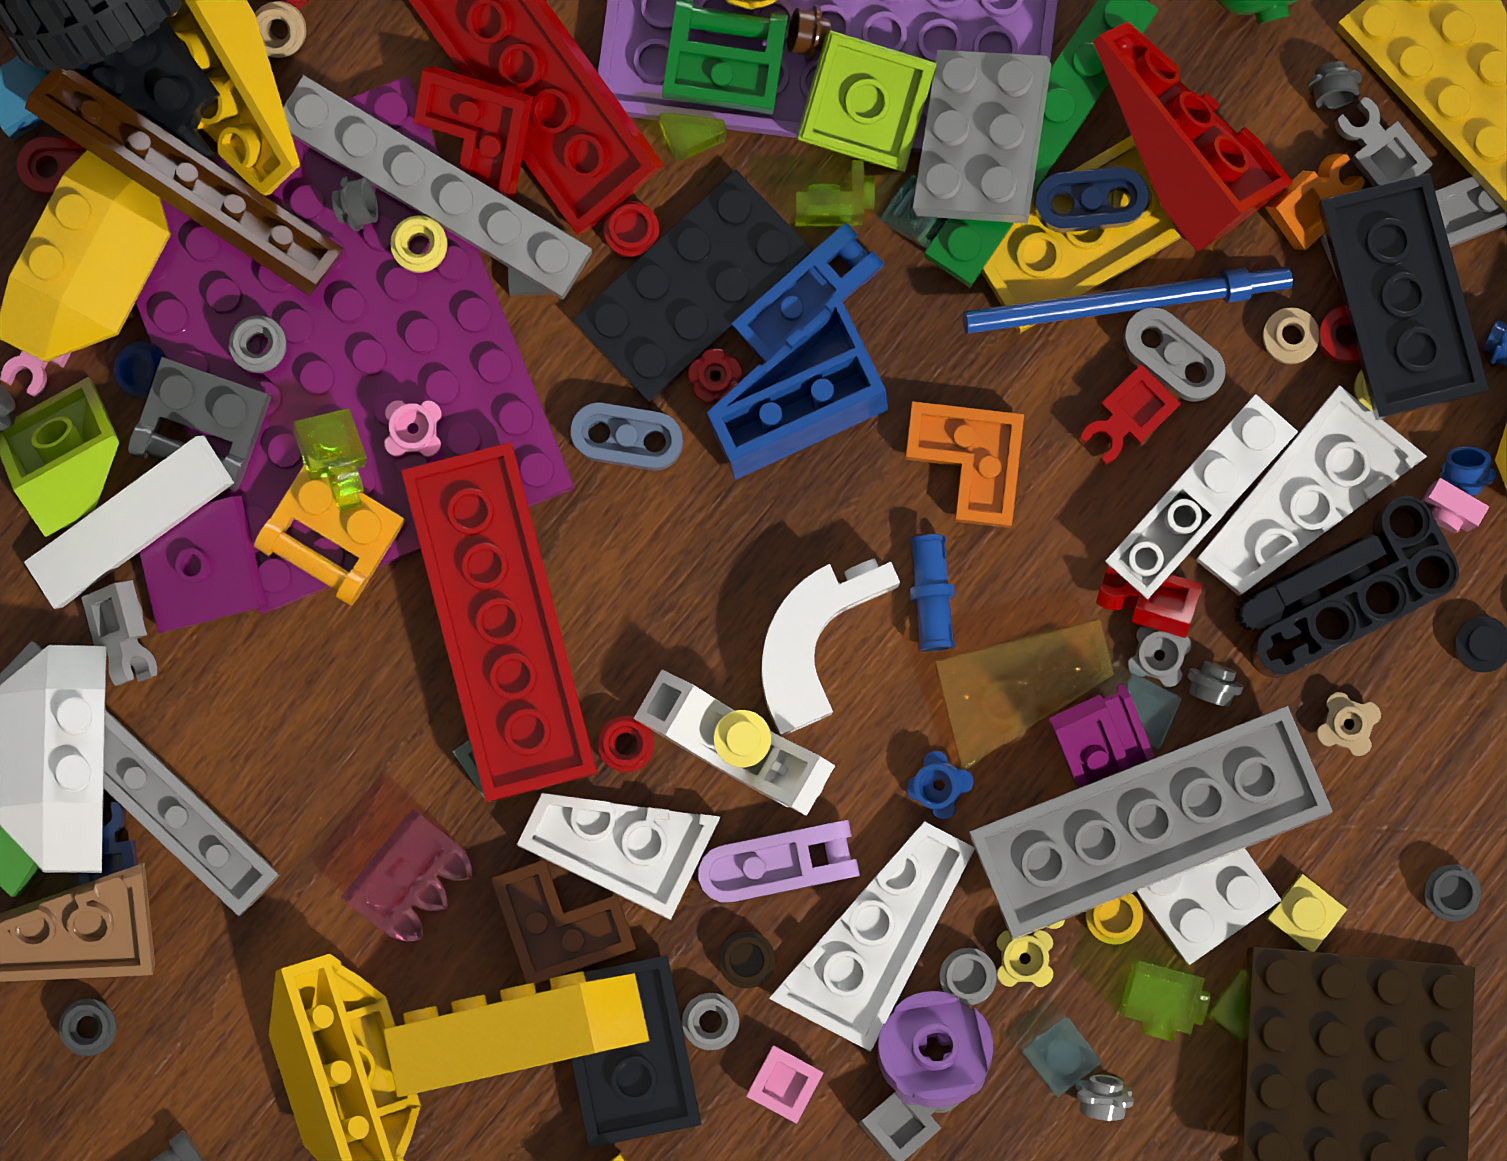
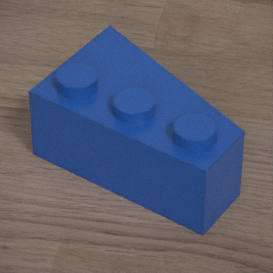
M837 293L825 304V309L802 330H796L775 355L764 365L761 366L759 364L707 412L712 433L734 479L737 480L887 411L888 404L886 389L839 293Z

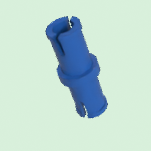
M929 534L912 537L909 540L912 547L915 587L910 588L909 592L910 601L916 602L918 650L922 652H936L954 649L955 642L953 641L950 599L955 598L954 585L948 584L946 536Z

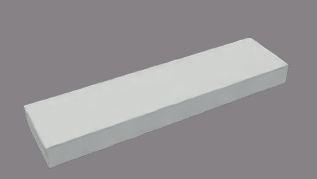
M196 436L24 563L54 609L62 608L230 487L234 482L204 436Z

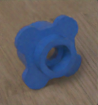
M933 751L925 756V766L919 770L914 778L908 781L907 793L911 799L918 800L925 807L933 809L936 817L946 819L955 814V803L962 793L972 789L974 781L972 774L968 770H958L950 764L945 753ZM938 779L943 780L945 783L943 790H938L935 786V782Z

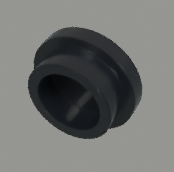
M1478 616L1466 621L1460 626L1454 639V650L1458 660L1467 669L1478 673H1487L1500 668L1507 661V628L1497 619L1488 616Z

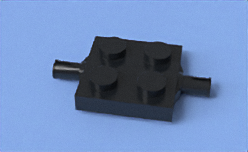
M166 19L159 23L160 28L149 36L143 35L132 42V47L123 52H113L106 56V60L93 65L90 64L81 74L210 161L215 157L216 154L209 148L197 131L204 111L220 94Z

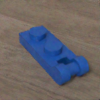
M848 223L838 228L731 324L733 330L764 364L786 344V340L796 330H802L825 309V304L837 293H839L842 302H844L884 267L885 263L874 251L868 254L856 241L859 235ZM838 255L852 268L842 278L828 264Z

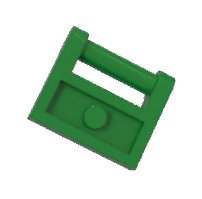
M677 0L662 98L773 115L788 15L771 13V18L694 7V1ZM690 29L763 39L767 40L765 52L688 41Z

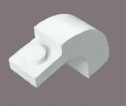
M871 559L856 565L844 572L848 581L841 584L838 583L831 565L828 564L798 584L777 610L765 639L761 677L765 702L779 736L783 737L832 715L833 710L816 673L814 661L816 642L825 626L840 613L898 588L900 581L891 562L878 567L876 560Z
M661 670L633 719L739 782L783 806L790 807L807 816L816 798L822 792L835 765L771 731L769 751L759 763L750 767H734L727 764L719 757L715 750L713 735L718 722L726 714L734 710L695 685Z

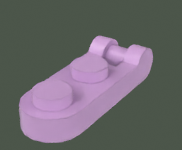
M849 820L737 842L712 849L702 858L698 868V880L702 890L716 901L736 902L860 876L857 859L851 860L847 838L852 837ZM824 843L829 865L812 868L808 846Z

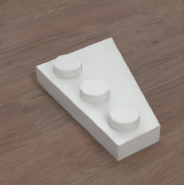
M542 793L517 846L671 920L720 817Z

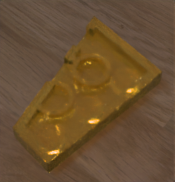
M1098 618L934 660L961 770H967L979 762L980 758L1002 744L1009 743L1023 734L1024 730L1052 712H1057L1114 675L1101 620Z

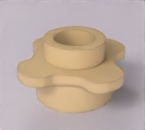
M1342 692L1332 694L1326 701L1329 711L1325 715L1323 725L1317 729L1319 742L1327 747L1336 745L1341 748H1348L1353 756L1367 754L1372 747L1369 737L1373 725L1381 719L1379 707L1372 702L1360 704L1351 701ZM1346 719H1351L1354 722V727L1351 730H1347L1344 727Z

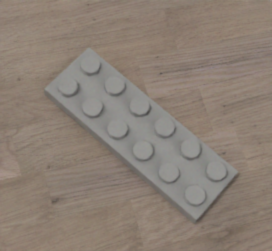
M1287 706L970 831L969 836L1011 939L1015 940L1330 815L1333 810Z

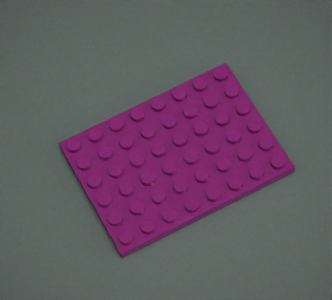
M408 76L346 100L440 157L429 128L413 123L417 98ZM293 137L300 166L270 195L265 197L344 248L339 261L310 297L161 199L171 236L136 300V305L159 363L161 358L164 357L272 395L239 488L236 491L227 488L213 498L214 501L232 496H242L253 547L261 529L274 514L307 459L406 520L376 569L421 551L401 470L512 442L529 507L575 489L476 247L443 228L448 243L443 261L436 268L423 273L404 269L397 263L392 254L390 245L392 233L396 226L404 219L423 215L372 185L378 203L377 222L365 224L364 228L357 232L353 231L348 223H339L332 205L333 191L341 190L340 181L343 177L349 176L352 181L361 178ZM218 151L214 152L216 155L211 159L212 162L250 186L218 154ZM424 236L414 237L409 244V250L414 254H423L430 247L429 239ZM247 317H268L282 328L286 336L287 348L284 358L275 368L267 372L254 373L240 367L231 355L229 339L232 330L240 321ZM261 335L253 337L249 342V351L255 355L264 353L269 346L268 338ZM399 400L404 404L421 405L425 401H433L439 406L442 416L436 424V436L441 441V448L437 454L432 457H425L420 452H405L402 456L395 457L386 450L385 440L390 435L389 420L385 416V410L391 402ZM410 424L408 426L410 434L418 432L417 424ZM184 425L190 440L196 436H204L215 454L227 457L233 442ZM295 519L286 534L349 572L359 559ZM254 547L267 603L266 607L257 609L259 614H266L330 588L274 552L268 556Z

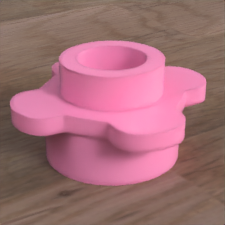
M397 400L387 406L385 416L389 420L390 435L385 440V448L391 455L400 457L405 452H420L425 457H432L439 452L441 441L436 436V424L441 418L442 413L436 403L425 401L421 405L404 404L402 401ZM410 424H417L418 432L410 434L408 426Z

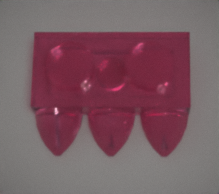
M413 808L341 898L388 936L402 941H418L423 938V928L417 913L411 907L414 905L429 911L446 910L448 907L446 891L436 876L440 875L451 880L471 879V862L460 845Z

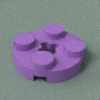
M940 991L918 993L899 1003L895 1007L894 1013L883 1024L878 1040V1063L886 1082L895 1090L897 1097L902 1102L909 1105L919 1104L934 1108L952 1106L966 1100L982 1088L993 1057L991 1030L984 1016L975 1008L972 1011L966 1004L958 1002L957 996ZM937 1037L938 1043L942 1046L949 1045L951 1052L944 1054L942 1061H932L930 1057H924L920 1050L926 1048L928 1038Z

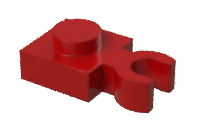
M1141 364L1099 405L1110 418L1107 421L1100 420L1089 424L1081 433L1079 441L1084 445L1093 435H1105L1110 441V449L1099 461L1103 466L1107 465L1120 454L1123 447V438L1127 434L1139 446L1181 403Z
M1107 565L1103 583L1107 585L1101 584L1096 604L1108 610H1121L1124 608L1135 610L1131 622L1186 638L1203 584L1170 574L1158 589L1146 599L1113 568Z

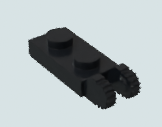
M1362 535L1247 595V599L1242 598V601L1237 602V606L1234 607L1235 613L1233 615L1236 617L1235 621L1239 623L1238 626H1243L1244 629L1250 628V630L1256 629V631H1260L1261 628L1266 629V625L1272 626L1281 621L1285 606L1292 603L1296 610H1300L1321 600L1326 596L1323 589L1324 586L1341 577L1347 585L1371 574L1376 570L1373 561L1387 553L1378 536Z

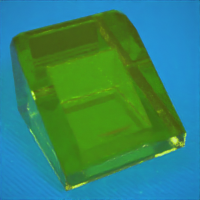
M659 113L660 127L676 161L679 160L680 162L724 143L727 139V127L722 119Z

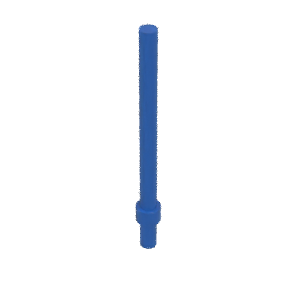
M1288 266L1248 272L1246 267L1221 270L1220 276L964 311L962 322L965 333L970 334L1223 298L1225 303L1249 300L1251 294L1290 289L1293 279Z

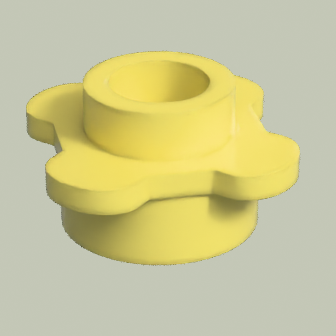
M1008 930L999 935L997 947L1002 951V966L997 970V978L1003 985L1012 987L1017 982H1033L1036 986L1043 987L1051 982L1053 970L1048 966V951L1053 947V939L1047 932L1038 930L1032 935H1025L1015 940L1011 939ZM1022 953L1030 955L1029 963L1022 964L1019 958Z

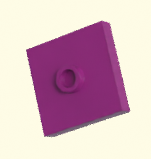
M232 496L206 503L139 552L158 633L170 632L267 606L242 496Z

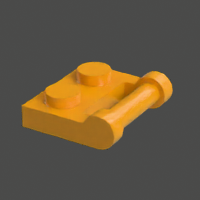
M307 459L274 514L261 529L255 540L254 547L268 556L274 552L336 590V598L352 606L406 520ZM293 520H297L359 558L350 572L286 534Z

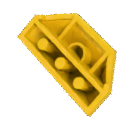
M87 150L63 174L9 275L0 310V340L47 363L60 358L61 355L83 349L118 335L171 236L161 198Z
M332 954L279 969L275 973L269 1038L303 1145L317 1161H405L403 1157L411 1141L421 1104L417 1093L397 1097L383 1029L396 1027L387 998L359 975L342 966L341 961Z

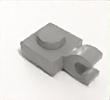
M133 580L114 583L81 597L94 646H106L109 658V675L113 684L117 686L134 680L131 664L135 669L138 682L157 676V664L154 656L149 650L142 647L137 640L146 636L147 632L143 621L142 607L138 601Z

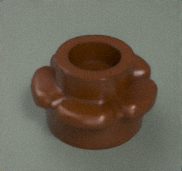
M814 5L810 10L796 8L790 20L787 37L789 53L805 56V61H811L816 51L821 52L826 33L831 30L830 19L822 18V11L819 6Z

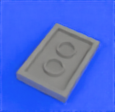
M937 50V64L933 76L913 203L916 215L1028 223L1051 71V62L1048 56Z

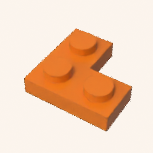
M912 401L905 460L961 466L954 522L1011 528L1024 414Z

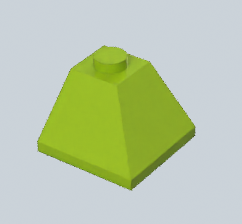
M87 377L16 416L15 423L7 430H0V457L14 492L45 537L59 529L73 526L83 516L96 509L117 451L119 440L90 377Z

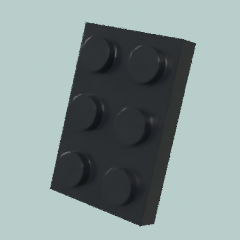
M668 955L584 972L586 982L635 973L650 1040L571 1058L589 1148L702 1125Z

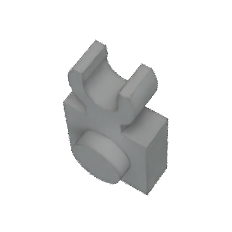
M1364 97L1357 104L1358 109L1366 118L1365 126L1355 127L1351 125L1344 115H1341L1334 123L1336 131L1343 139L1357 142L1362 147L1351 160L1373 187L1422 175L1433 165L1398 121L1386 131L1379 124V109L1367 97Z
M894 1092L858 1124L889 1161H904L941 1129L931 1115L934 1112H948L958 1104L940 1108L925 1107L919 1104L909 1105L902 1102Z

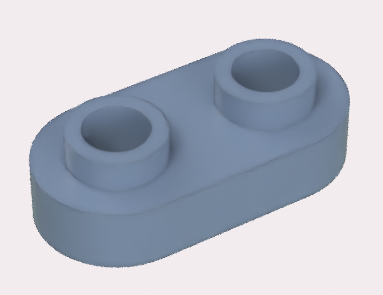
M592 403L580 409L571 424V438L576 450L583 457L592 461L658 471L674 464L683 448V437L679 425L673 418L660 412L606 403ZM603 424L610 429V437L607 441L595 443L589 438V431L594 425ZM658 433L665 438V447L659 452H650L645 448L644 441L648 435Z

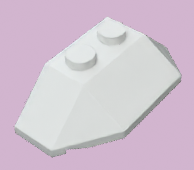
M48 645L0 685V827L32 859L42 872L102 873L106 646Z

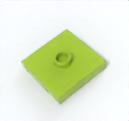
M827 31L795 140L899 172H905L937 63L838 32Z

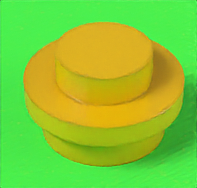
M1132 893L1088 910L1085 914L1086 923L1092 935L1107 944H1122L1131 940L1139 932L1143 922L1141 904Z

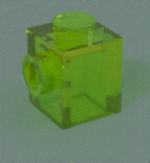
M1132 960L1118 1016L1143 1022L1140 1032L1142 1034L1174 1042L1176 1031L1191 1034L1193 1024H1203L1210 1001V992L1202 990L1205 978Z

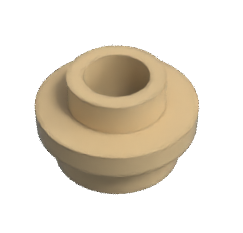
M274 1L261 6L255 12L268 56L283 58L292 55L300 49L305 41L307 30L304 17L296 7L287 2ZM274 19H281L287 24L288 34L285 39H279L273 35L271 24Z
M1284 308L1275 312L1266 322L1263 329V343L1269 355L1275 360L1285 364L1301 363L1315 352L1319 344V328L1314 318L1306 311L1298 308ZM1286 326L1297 327L1302 335L1301 342L1294 345L1287 343L1282 336L1283 328Z

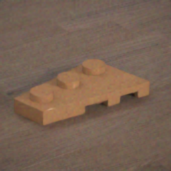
M145 862L0 913V982L153 975L155 956Z

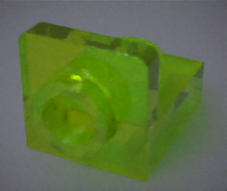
M852 160L850 171L851 192H840L839 185L827 183L812 184L807 186V192H796L795 226H842L845 223H848L850 226H862L864 209H874L875 199L874 176H864L863 160Z

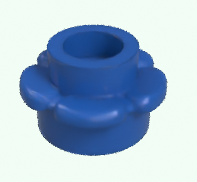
M1498 319L1482 349L1492 354L1489 360L1491 366L1496 362L1507 367V324Z
M1457 447L1446 453L1445 463L1440 467L1439 477L1472 496L1479 494L1485 484H1492L1496 473L1494 469L1490 468L1491 457L1486 451L1475 447Z

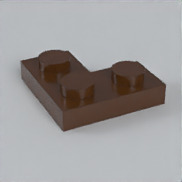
M546 860L491 878L527 984H537L636 949L618 895L564 913Z

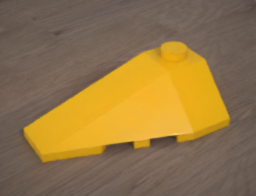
M182 0V7L172 17L167 16L165 19L220 94L204 111L197 129L202 128L217 143L218 154L254 190L263 196L270 195L300 166V162L256 15L247 0Z

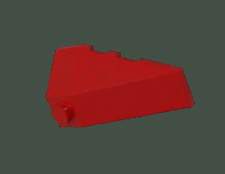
M1128 21L1100 34L1093 41L1161 207L1173 221L1176 232L1184 240L1188 241L1196 252L1225 236L1293 183L1262 142L1245 126L1238 132L1230 127L1215 113L1219 103L1207 92L1200 96L1190 91L1179 81L1180 72L1178 66Z

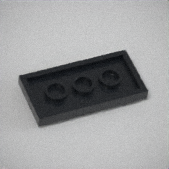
M734 170L578 314L572 322L648 404H651L689 368L693 360L699 359L704 351L709 350L732 328L731 324L805 259L812 252V249L737 170Z
M1427 173L1320 200L1318 208L1375 420L1484 394L1489 391L1431 174Z

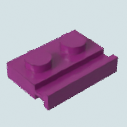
M1124 684L1117 686L1118 692L1104 699L1101 695H1098L1048 718L1076 789L1155 759L1133 699Z

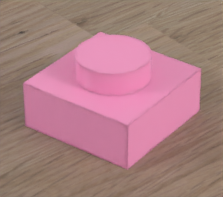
M1442 478L1430 484L1421 499L1430 509L1438 526L1453 533H1458L1460 528L1469 532L1478 527L1489 509L1488 505Z
M773 1045L746 1097L797 1124L824 1072Z

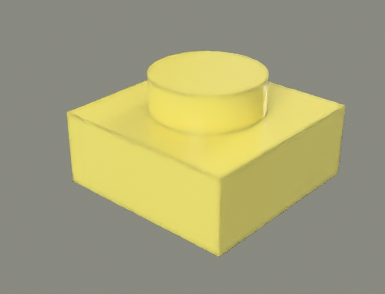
M1299 874L1283 894L1281 901L1273 907L1265 919L1305 951L1315 952L1348 909L1305 875Z

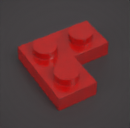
M432 65L423 69L413 123L463 138L459 169L514 202L533 96Z

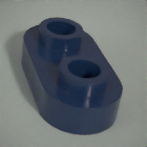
M1115 167L1063 172L1051 175L1042 182L1035 196L1034 209L1039 221L1046 228L1055 232L1063 233L1125 227L1140 218L1147 206L1149 192L1144 179L1137 172L1129 168ZM1112 191L1123 192L1128 198V205L1124 208L1113 207L1109 203L1108 194ZM1058 196H1065L1071 201L1072 210L1066 214L1058 213L1052 206V200Z

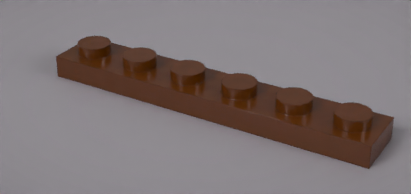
M58 68L55 72L50 71L28 95L25 105L26 110L309 297L339 261L344 248L76 71H65L61 68Z

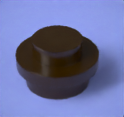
M744 931L732 935L722 945L719 953L721 973L728 982L739 988L748 989L762 985L770 978L775 967V952L772 945L765 937L755 932Z

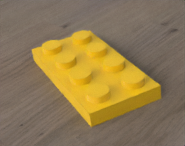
M1132 135L1070 172L1115 167L1129 168L1137 172L1144 179L1149 192L1147 206L1140 218L1125 227L1063 233L1055 232L1046 228L1036 216L1034 209L1036 191L1031 198L1028 223L1013 224L981 271L1002 306L1088 294L1182 238L1176 232L1173 221L1161 207ZM1112 191L1108 194L1109 203L1113 207L1124 208L1128 205V198L1123 192ZM1058 196L1052 200V206L1058 213L1066 214L1072 210V203L1067 197ZM1034 325L1020 326L1015 328L1020 334Z

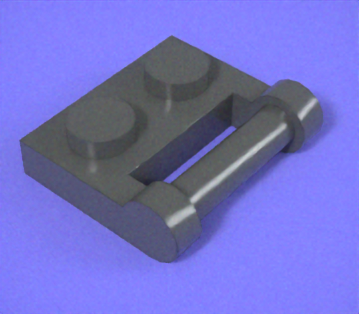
M162 357L140 421L132 433L128 452L143 459H147L152 455L164 460L186 443L159 434L164 418L233 442L226 458L217 455V457L234 482L228 489L236 491L245 475L272 395Z

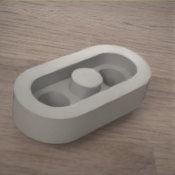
M1145 308L1134 314L1127 323L1123 334V343L1128 355L1139 365L1142 364L1157 380L1177 396L1187 401H1203L1215 394L1221 387L1225 378V364L1219 352L1171 313L1161 308ZM1145 330L1156 331L1161 338L1160 345L1156 348L1145 346L1141 340L1142 332ZM1189 365H1198L1204 371V380L1200 383L1190 382L1185 376V368Z

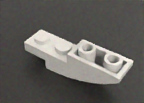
M1255 394L1105 562L1148 599L1298 431Z

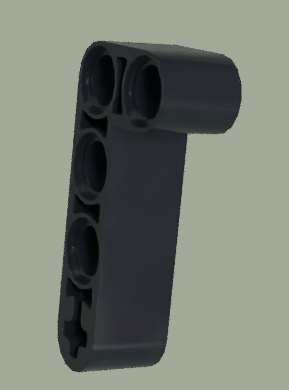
M1411 496L1398 497L1383 506L1376 513L1373 519L1372 530L1374 536H1378L1387 553L1384 557L1389 566L1268 627L1254 638L1250 647V658L1252 665L1259 673L1271 678L1287 676L1436 600L1454 588L1459 578L1457 560L1430 509L1423 501ZM1393 511H1405L1413 518L1415 530L1411 538H1401L1391 530L1389 521ZM1420 560H1430L1440 569L1441 582L1436 589L1427 588L1418 581L1416 567ZM1372 585L1385 588L1391 596V608L1385 615L1373 612L1367 605L1366 592ZM1320 611H1331L1339 617L1342 624V632L1337 640H1327L1318 633L1316 618ZM1295 622L1299 624V629L1294 625ZM1301 634L1302 640L1306 644L1288 652L1284 656L1287 665L1280 658L1273 661L1270 660L1266 651L1273 647L1271 637L1279 644ZM1309 648L1313 650V654L1309 653Z

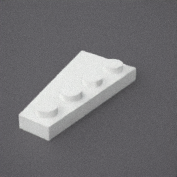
M1339 385L1198 556L1196 561L1240 596L1427 456L1382 419L1375 420L1374 413Z
M923 822L769 999L871 1052L883 1024L886 1023L975 848L927 822Z

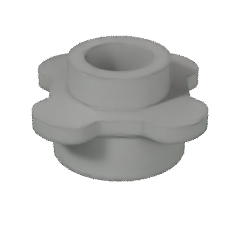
M1146 626L1140 627L1136 633L1139 641L1136 654L1128 660L1129 672L1136 678H1142L1146 675L1159 679L1165 687L1177 685L1182 679L1180 666L1183 663L1184 655L1191 650L1189 638L1179 637ZM1157 650H1161L1165 654L1164 659L1161 661L1156 660L1154 657V653Z
M1099 1074L1090 1076L1089 1080L1076 1082V1089L1079 1090L1077 1092V1099L1081 1101L1079 1110L1090 1118L1105 1121L1121 1120L1125 1117L1126 1108H1130L1134 1104V1099L1131 1098L1132 1088L1125 1086L1124 1082L1117 1077Z

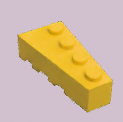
M584 971L550 978L552 990L536 993L534 983L500 990L502 1002L487 1005L485 995L451 1002L453 1013L443 1016L438 1015L437 1006L403 1013L405 1025L383 1029L397 1097L650 1041L635 973L586 982Z

